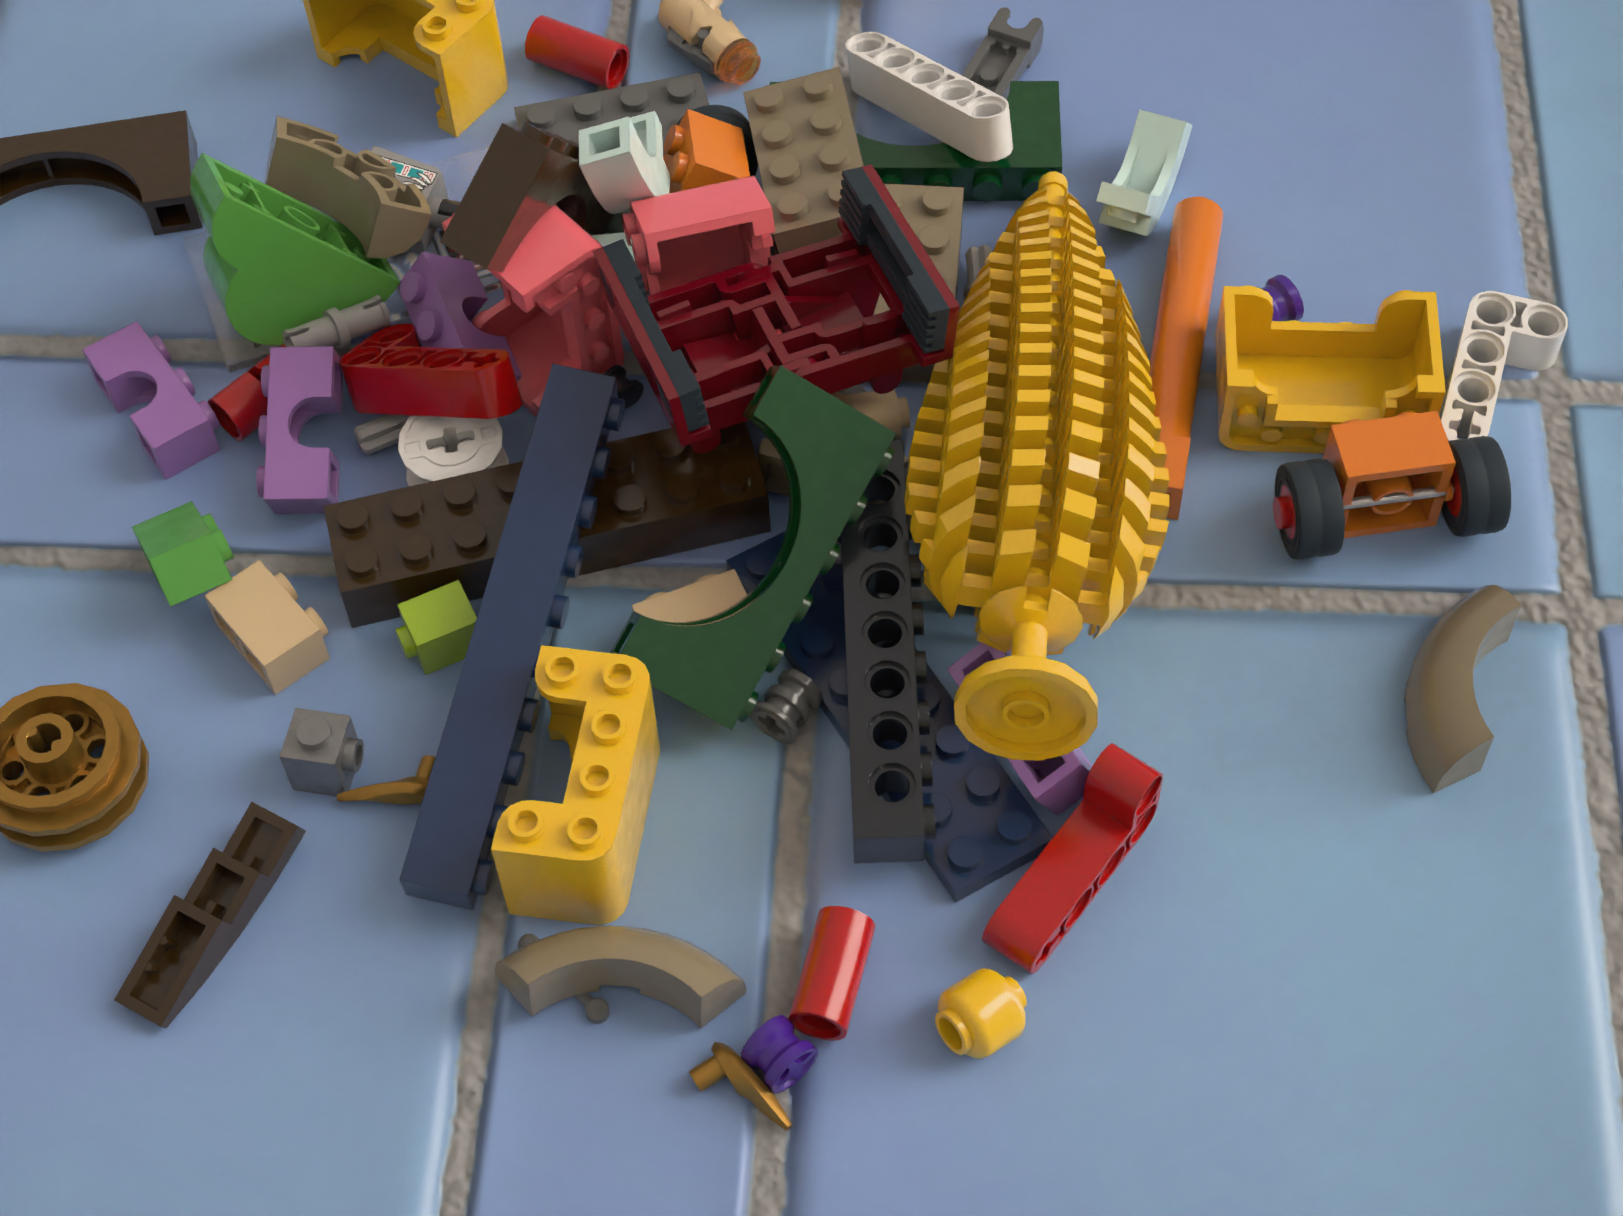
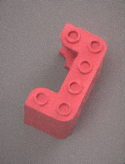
M754 175L630 201V213L622 214L625 237L628 246H632L635 263L642 275L647 296L743 264L753 262L767 266L768 257L771 256L770 247L774 246L771 233L775 232L772 207ZM780 328L775 329L778 335L782 334ZM734 332L733 335L735 339L739 340L736 333Z
M555 204L531 228L511 257L503 272L489 270L502 282L505 298L490 309L477 314L471 322L476 328L487 334L506 338L522 374V377L517 382L523 400L522 405L536 418L552 364L603 374L613 365L623 366L624 363L620 324L606 299L593 255L594 250L604 246ZM453 215L444 222H442L444 232L446 231Z

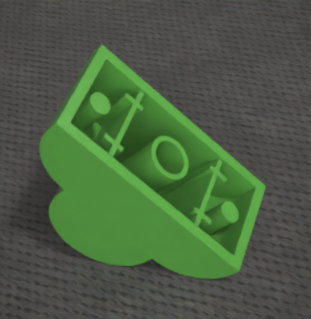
M204 153L198 158L190 178V193L193 203L209 233L203 253L204 267L230 323L240 335L258 344L282 345L284 343L282 331L285 329H291L323 317V312L327 309L336 307L338 310H342L369 300L376 295H379L382 298V302H385L396 290L400 280L387 259L367 258L364 247L359 239L339 221Z

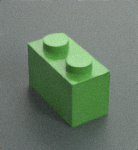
M192 501L132 526L151 571L170 607L232 580L225 562L234 559L223 532L221 529H218L211 513L201 516Z

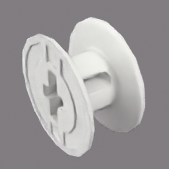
M410 416L399 433L398 452L407 468L406 481L408 486L509 464V459L502 446L503 430L498 419Z

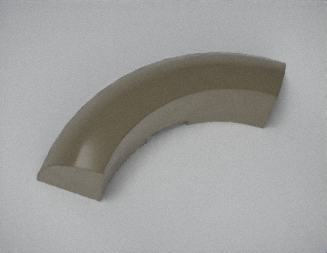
M277 116L267 161L266 185L312 206L339 221L359 239L364 247L367 258H389L408 251L421 240L431 218L429 204L414 183L405 186L394 177L396 172L395 166L368 149L362 150L358 154L345 149L337 144L339 136Z
M1497 585L1483 586L1456 603L1437 622L1422 642L1413 660L1406 682L1404 695L1408 724L1406 736L1413 759L1433 794L1481 771L1494 738L1476 702L1473 687V670L1488 653L1508 641L1521 608V604L1508 591Z
M594 926L559 932L515 950L495 965V976L531 1016L563 999L581 993L597 992L603 985L639 988L640 994L655 998L678 1009L697 1026L702 1028L746 994L744 981L726 964L709 952L666 933L629 926Z

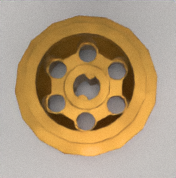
M79 683L46 685L15 696L0 708V833L11 843L41 852L77 849L109 835L134 812L148 784L149 753L128 708L105 690ZM100 745H104L101 758H92V750ZM42 792H44V793H49V794H50V795L36 796L37 794L42 793Z

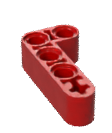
M405 323L385 327L365 339L339 360L353 408L359 413L493 419L511 414L523 404L511 359L506 350L421 347L415 326Z
M1114 743L1109 744L1101 752L1090 769L1085 782L1083 800L994 912L983 932L982 942L1029 973L1034 974L1037 972L1148 828L1158 807L1163 773Z

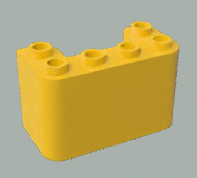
M303 0L317 57L335 68L341 63L340 56L358 54L360 59L368 64L384 50L437 80L439 86L434 89L437 104L441 105V108L436 113L438 126L456 138L500 99L508 89V77L494 0Z
M1249 285L1223 286L1215 333L1218 434L1219 441L1224 446L1239 451L1324 454L1331 425L1342 424L1352 419L1364 421L1394 417L1404 412L1423 413L1438 411V414L1440 413L1446 390L1436 292L1397 291L1381 302L1374 324H1356L1351 322H1301L1297 320L1272 321L1274 313L1273 298L1268 292Z
M541 645L535 668V682L540 694L549 701L551 718L548 726L550 739L560 741L563 739L570 748L572 765L563 804L526 800L510 805L501 814L497 823L491 852L509 914L590 925H604L617 920L624 913L629 902L660 755V741L650 675L645 664L637 658L628 655Z

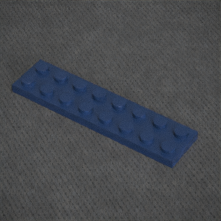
M786 531L726 560L727 571L735 569L747 595L759 584L774 563ZM837 540L835 544L840 546V552L836 561L825 575L820 573L817 575L808 592L813 595V600L806 615L798 624L791 622L781 642L786 644L784 655L792 667L810 677L821 689L824 698L819 706L850 749L842 545ZM877 594L873 595V597L879 598ZM880 641L874 645L881 648H890L896 644L891 641ZM926 662L927 685H917V701H928L930 735H919L920 752H931L933 786L922 787L923 804H934L936 839L925 840L924 858L956 903L1036 859L1053 836L995 756L974 745L962 734L955 724L954 700ZM882 690L876 693V695L882 698H893L899 695V693L893 690ZM885 740L880 742L878 746L883 749L892 750L899 748L902 744L894 740ZM896 791L885 792L881 795L887 802H898L905 798L903 794Z

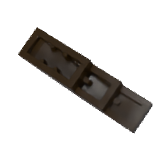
M251 802L224 851L221 852L213 848L185 898L173 896L114 1001L160 1027L167 1028L202 987L239 938L276 883L306 830Z

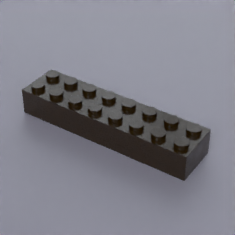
M746 422L720 429L721 441L719 445L707 453L694 452L690 444L681 447L672 428L607 442L606 447L612 449L610 465L605 480L596 478L592 496L598 497L597 510L591 529L582 527L578 545L584 547V553L578 576L771 532L768 493ZM523 461L323 506L340 594L351 627L355 628L399 618L401 616L397 604L457 580L460 581L469 601L483 598Z

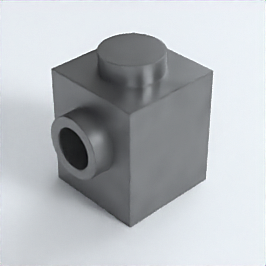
M295 708L279 757L293 790L337 796L339 793L350 790L354 774L359 771L362 764L364 743L362 739L358 738L350 715Z

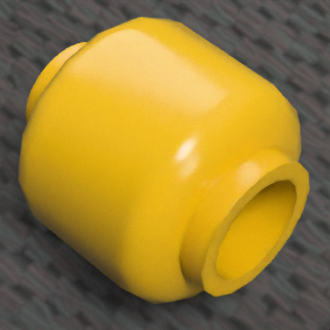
M987 968L976 970L941 993L938 1001V1013L935 1016V1025L938 1033L949 1049L956 1054H966L975 1059L988 1057L1023 1033L1026 1024L1024 1008L1027 1005L1025 993L1018 982L1010 976L1003 977L998 972Z

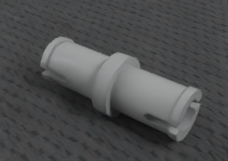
M376 295L369 300L342 310H338L336 307L327 309L323 312V317L291 329H285L282 331L285 347L336 346V348L341 349L349 346L353 338L382 327L390 326L391 318L385 302H382V298Z

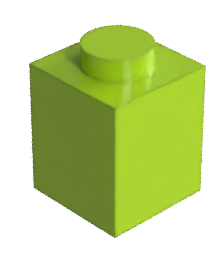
M459 580L397 604L403 626L395 629L399 644L406 659L417 657L425 675L465 659L477 616Z

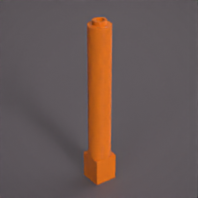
M1201 196L1183 199L1174 208L1149 360V375L1152 378L1151 391L1154 392L1156 400L1154 416L1159 417L1161 424L1158 442L1165 444L1167 453L1163 467L1168 468L1169 484L1166 494H1169L1167 518L1175 520L1179 518L1223 222L1221 207L1216 202Z

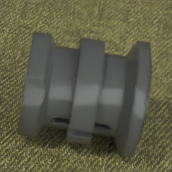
M785 669L778 676L777 681L779 685L774 684L770 686L764 694V702H756L750 716L756 726L765 734L781 743L792 744L799 735L797 727L805 725L811 716L810 709L818 708L824 697L821 689L810 677L795 669Z

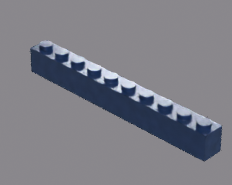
M552 364L399 881L405 894L408 896L474 910L478 894L487 895L490 889L495 863L488 860L497 823L501 814L509 807L504 805L509 785L517 787L523 773L525 753L519 752L524 732L533 733L539 716L540 700L534 699L537 689L535 668L541 645L549 646L554 628L562 630L569 608V597L563 596L568 577L574 579L578 577L584 553V547L579 546L578 541L582 527L591 529L595 519L598 497L592 496L596 478L605 480L608 473L612 449L606 447L610 430L618 432L623 420L625 400L618 398L616 377Z

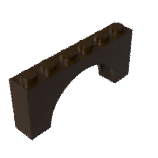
M187 111L0 138V206L18 196L43 188L61 185H93L122 193L139 204L148 216L154 236L203 228V221L190 193V178L198 160V150Z
M525 121L520 130L502 123L440 243L485 269L503 272L522 240L554 204L590 235L604 234L614 214L608 213L591 191L579 167V144L572 140L568 141L542 128H537Z

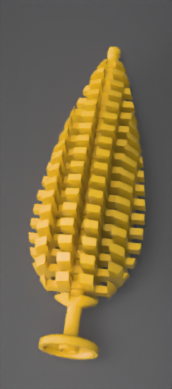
M1056 171L1042 175L1038 182V190L1028 197L1022 206L1016 210L1005 232L997 240L994 251L985 260L959 311L953 358L935 363L930 383L926 389L922 407L915 423L909 451L904 498L905 513L912 515L910 531L915 543H921L919 559L924 564L923 575L925 577V585L947 611L951 620L955 615L957 604L974 607V617H976L974 630L977 633V641L1004 653L1011 651V656L985 662L965 676L955 693L954 714L955 724L968 741L987 753L1012 760H1045L1066 755L1085 744L1097 728L1098 698L1087 679L1065 663L1048 659L1046 656L1062 654L1064 647L1076 640L1083 629V623L1090 624L1087 634L1089 636L1094 634L1093 639L1109 629L1112 623L1126 612L1130 603L1144 590L1147 579L1155 566L1159 552L1164 544L1169 521L1166 520L1169 510V494H1166L1169 484L1168 468H1163L1167 453L1165 444L1158 442L1161 424L1159 417L1154 416L1156 400L1154 392L1151 391L1152 378L1149 375L1150 362L1147 358L1148 355L1141 343V335L1133 318V311L1121 281L1118 278L1115 287L1116 280L1112 271L1104 269L1106 256L1102 247L1097 246L1096 230L1085 209L1068 192L1066 177Z

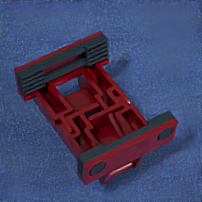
M872 164L842 171L844 180H841L843 189H840L842 198L839 199L841 207L838 210L841 216L838 217L837 227L842 235L768 257L767 266L751 262L647 296L642 275L623 239L593 251L606 299L681 447L690 444L692 450L696 453L710 452L721 441L720 429L749 421V419L743 416V413L770 366L781 365L829 394L869 381V384L876 393L886 394L898 387L902 380L904 368L920 364L923 368L953 358L960 305ZM881 294L890 310L873 315L879 295ZM780 328L782 334L778 335L775 329ZM734 332L736 333L739 340L735 339L733 335Z

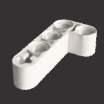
M1497 291L1481 292L1472 298L1460 334L1440 416L1448 441L1459 439L1457 436L1466 437V439L1488 436L1504 365L1533 371L1545 370L1554 365L1568 328V318L1559 307L1550 303Z

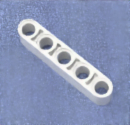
M865 32L854 35L847 40L845 46L851 87L856 94L975 160L983 162L998 161L1011 154L1013 142L1009 104L1004 97L884 34Z

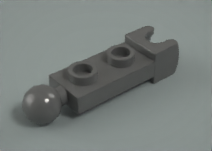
M1004 7L998 10L988 26V35H986L962 76L1007 100L1010 81H1018L1026 67L1030 68L1042 46L1044 27L1040 18H1033L1026 27L1013 28L1007 23V20L1010 18V10Z

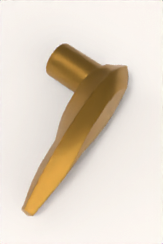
M431 755L423 756L415 776L351 789L337 794V801H374L405 805L422 803L436 757Z
M714 1042L711 1048L714 1055L688 1071L701 1092L727 1076L739 1095L751 1100L765 1116L787 1131L791 1128L792 1124L777 1098L730 1046Z

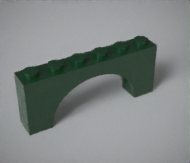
M1010 81L1007 101L1009 104L1013 150L1006 158L998 161L983 162L967 156L944 142L919 146L896 145L875 141L856 133L864 166L872 164L884 184L963 187V201H1025L1038 190V182L1042 175L1054 171L1062 174L1059 81ZM770 82L769 85L776 84L779 82Z
M781 365L769 367L743 413V416L759 427L772 442L780 456L787 476L790 504L789 518L785 537L774 563L764 578L747 596L730 608L711 617L688 622H667L645 617L633 611L610 652L637 658L645 664L650 675L652 687L730 730L733 729L737 720L744 722L754 709L759 696L754 689L764 671L771 673L780 662L786 648V644L781 642L791 622L798 624L806 615L813 600V595L808 592L819 573L825 575L833 566L840 552V546L835 544L846 524L852 526L858 520L867 503V497L862 494L872 476L880 477L894 455V448L890 447V444L896 435L895 432Z

